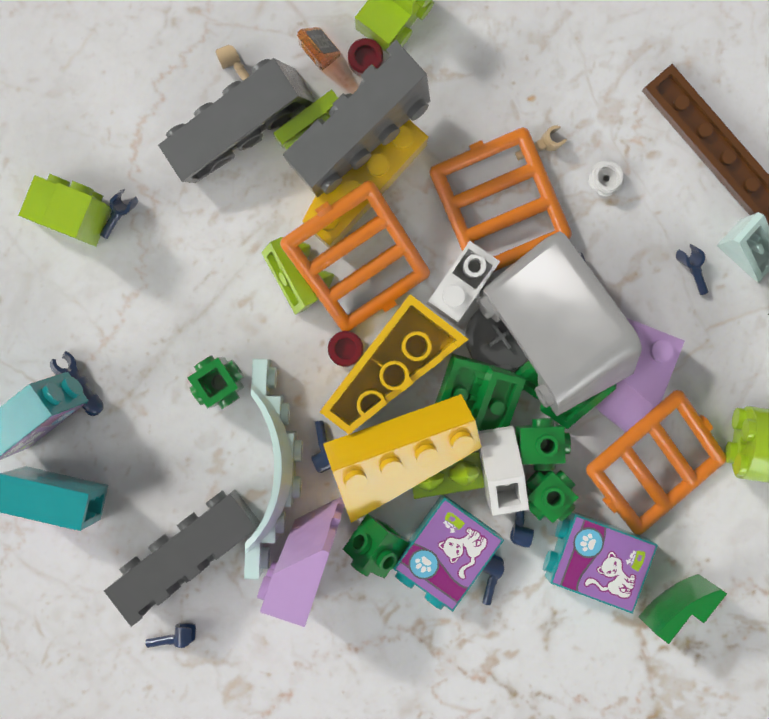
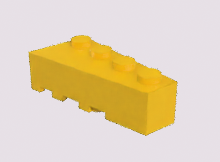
M409 119L399 128L400 132L394 140L387 145L381 143L371 152L370 159L357 170L352 168L341 177L343 180L334 191L329 194L323 193L318 198L315 196L302 220L303 224L317 215L315 209L328 201L332 205L365 181L374 182L383 195L424 150L429 137ZM367 199L320 230L315 236L328 248L332 247L351 230L372 206Z
M410 294L327 400L320 413L347 434H350L469 339Z
M461 394L323 443L351 523L482 448L476 421Z

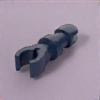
M67 351L63 353L62 358L67 361L68 368L59 367L56 359H52L50 361V368L55 375L68 372L71 377H74L81 384L83 393L89 400L82 406L84 411L90 416L98 415L104 408L103 402L88 387L87 383L89 381L86 376H80L74 357Z

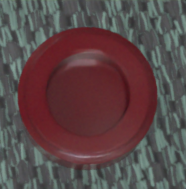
M362 38L356 40L348 50V64L353 73L361 77L371 64L376 69L383 64V51L376 41Z
M350 331L336 333L328 343L329 357L339 366L348 367L356 364L364 352L362 340L358 335Z

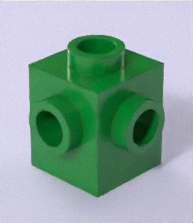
M211 355L194 366L196 372L187 377L192 384L189 387L192 395L201 406L205 404L207 409L217 405L221 409L226 408L240 398L237 392L244 388L240 381L244 378L242 371L233 359L228 362L225 357L214 359ZM218 375H221L226 382L222 389H218L214 385V379Z
M554 418L532 419V425L516 426V440L522 465H534V470L550 471L556 470V464L566 463L565 454L571 453L570 433H565L564 426L554 425ZM546 439L547 445L541 449V442Z
M551 470L536 471L526 481L529 511L539 521L544 517L552 523L557 519L560 521L565 520L576 508L574 502L579 497L572 491L576 484L561 470L556 474ZM552 491L558 492L559 495L549 504L547 502V495Z
M367 514L342 550L353 559L351 566L367 577L370 573H373L385 579L390 570L396 565L397 560L409 542L390 525Z

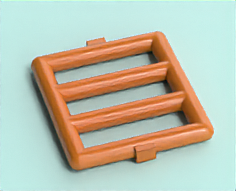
M527 128L516 129L487 143H483L480 140L469 145L468 151L430 168L431 179L462 251L469 241L474 243L476 240L547 210L555 230L493 256L500 261L493 272L514 264L545 238L557 232L564 233L568 239L572 236V231ZM519 144L526 160V165L457 195L453 194L446 177L447 175ZM533 177L540 193V198L473 227H467L460 208Z
M365 181L332 205L328 201L315 209L317 215L283 237L280 242L283 251L342 331L352 330L381 309L386 313L397 305L396 299L430 276L428 266L372 181ZM367 199L377 216L309 261L298 245ZM386 228L396 244L331 288H328L318 273ZM404 256L413 271L347 315L338 300Z
M675 390L589 463L586 467V473L605 496L602 500L614 514L617 512L634 534L642 535L726 462V454L710 432L713 426L709 420L703 415L699 416L683 391ZM675 409L679 411L709 455V458L695 470L691 468L660 424ZM647 433L651 435L682 479L667 494L632 448ZM620 457L655 502L640 517L604 472Z

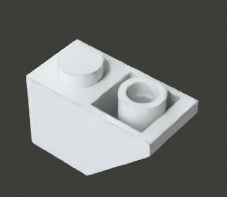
M469 241L426 304L453 323H458L500 261Z
M507 426L478 431L482 446L479 451L485 495L492 516L529 510L525 475L514 427Z

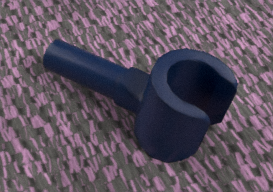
M125 189L120 190L110 199L112 212L100 233L105 239H108L118 220L135 208L138 203L136 196L128 205L122 202L121 196Z
M690 244V257L679 249L676 252V259L690 268L699 294L705 295L709 292L701 268L705 261V253L698 247Z
M321 420L315 422L318 445L321 452L311 456L312 462L319 473L331 469L323 443L327 442L324 421Z
M525 510L516 512L515 524L510 532V540L515 545L529 548L532 544L534 530L523 527Z
M496 554L492 556L482 570L489 574L482 601L485 605H491L495 585L505 570L503 559Z
M193 623L176 624L174 635L146 639V647L151 648L174 644L175 647L185 648L195 640L196 625Z

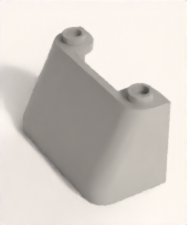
M557 232L545 238L480 290V298L477 300L480 311L486 319L492 318L495 322L500 320L504 322L538 373L539 386L535 388L540 402L546 408L550 406L556 416L634 374L642 350L640 339L627 318L564 233Z

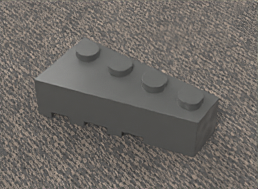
M397 40L386 49L390 57L378 69L371 64L361 75L363 80L353 94L343 93L333 103L329 111L330 117L326 122L323 119H317L283 153L290 167L317 198L323 193L329 194L341 184L343 180L341 177L352 168L357 170L370 159L371 152L381 143L383 145L390 143L397 137L400 132L399 128L409 119L412 121L418 119L428 109L430 94L427 73Z
M275 58L271 60L264 59L252 68L251 72L253 74L242 82L235 81L228 85L222 91L223 96L217 101L200 106L194 112L195 117L188 123L178 124L166 133L167 138L158 146L181 182L196 183L234 159L235 154L233 150L238 148L239 151L253 147L262 141V132L264 130H272L278 126H283L292 119V112L303 105L307 108L316 101L296 69Z
M223 490L205 503L209 510L200 517L193 512L176 525L180 530L179 533L171 539L164 534L148 547L151 554L140 561L135 556L119 569L123 575L106 588L104 592L131 627L140 621L155 604L159 606L177 591L181 584L191 581L207 568L211 561L219 559L258 528L260 521L236 490L228 495Z

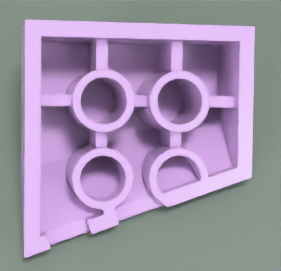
M628 318L627 320L636 331L642 346L634 374L616 383V389L595 406L600 413L615 423L624 433L662 401L685 342L682 339Z
M339 497L295 519L278 562L272 561L271 567L261 583L257 595L258 599L264 600L260 610L261 613L305 627L345 506L342 498Z

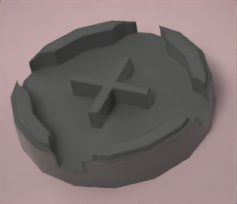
M480 309L470 318L465 331V337L469 339L466 341V347L472 359L508 371H512L527 362L528 358L502 320L495 322L492 318L486 319Z

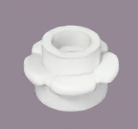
M601 161L592 167V174L589 175L588 181L590 187L594 190L596 189L599 195L611 196L614 191H619L622 188L624 177L622 169L617 163ZM604 175H607L609 177L608 182H605L603 180Z

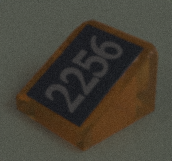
M305 28L297 32L299 46L319 70L323 71L340 57L339 49L321 28Z

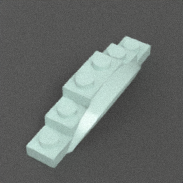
M253 359L251 396L260 408L271 436L274 455V478L271 497L264 517L253 535L245 542L244 579H259L263 569H269L270 547H264V543H275L279 533L285 532L286 512L283 511V508L291 507L294 503V498H300L301 476H295L296 462H302L303 440H297V431H286L284 425H289L290 404L284 403V395H270V388L275 389L277 384V367H271V359Z

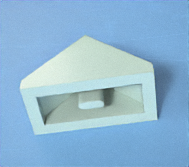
M757 212L740 219L718 243L717 247L749 276L760 282L769 272V225L765 216Z

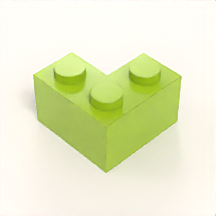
M368 0L355 16V28L365 37L376 41L382 50L389 54L386 49L395 40L402 47L405 45L413 32L410 27L417 18L423 20L428 15L434 5V1Z
M49 174L47 180L34 175L18 216L96 247L111 208L102 202L104 196L95 192L90 187L72 181L70 185L69 181Z

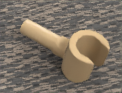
M232 45L216 49L215 52L222 69L234 66L242 81L250 76Z
M554 125L542 135L541 139L534 143L537 151L544 149L551 152L556 151L566 142L567 139L556 143L550 138V134L558 131L561 128L560 126ZM521 150L515 152L518 161L524 158Z

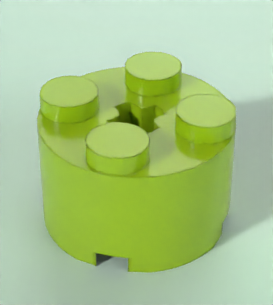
M746 406L744 409L736 408L732 416L733 440L732 442H727L724 450L726 463H732L733 472L739 479L769 483V409Z

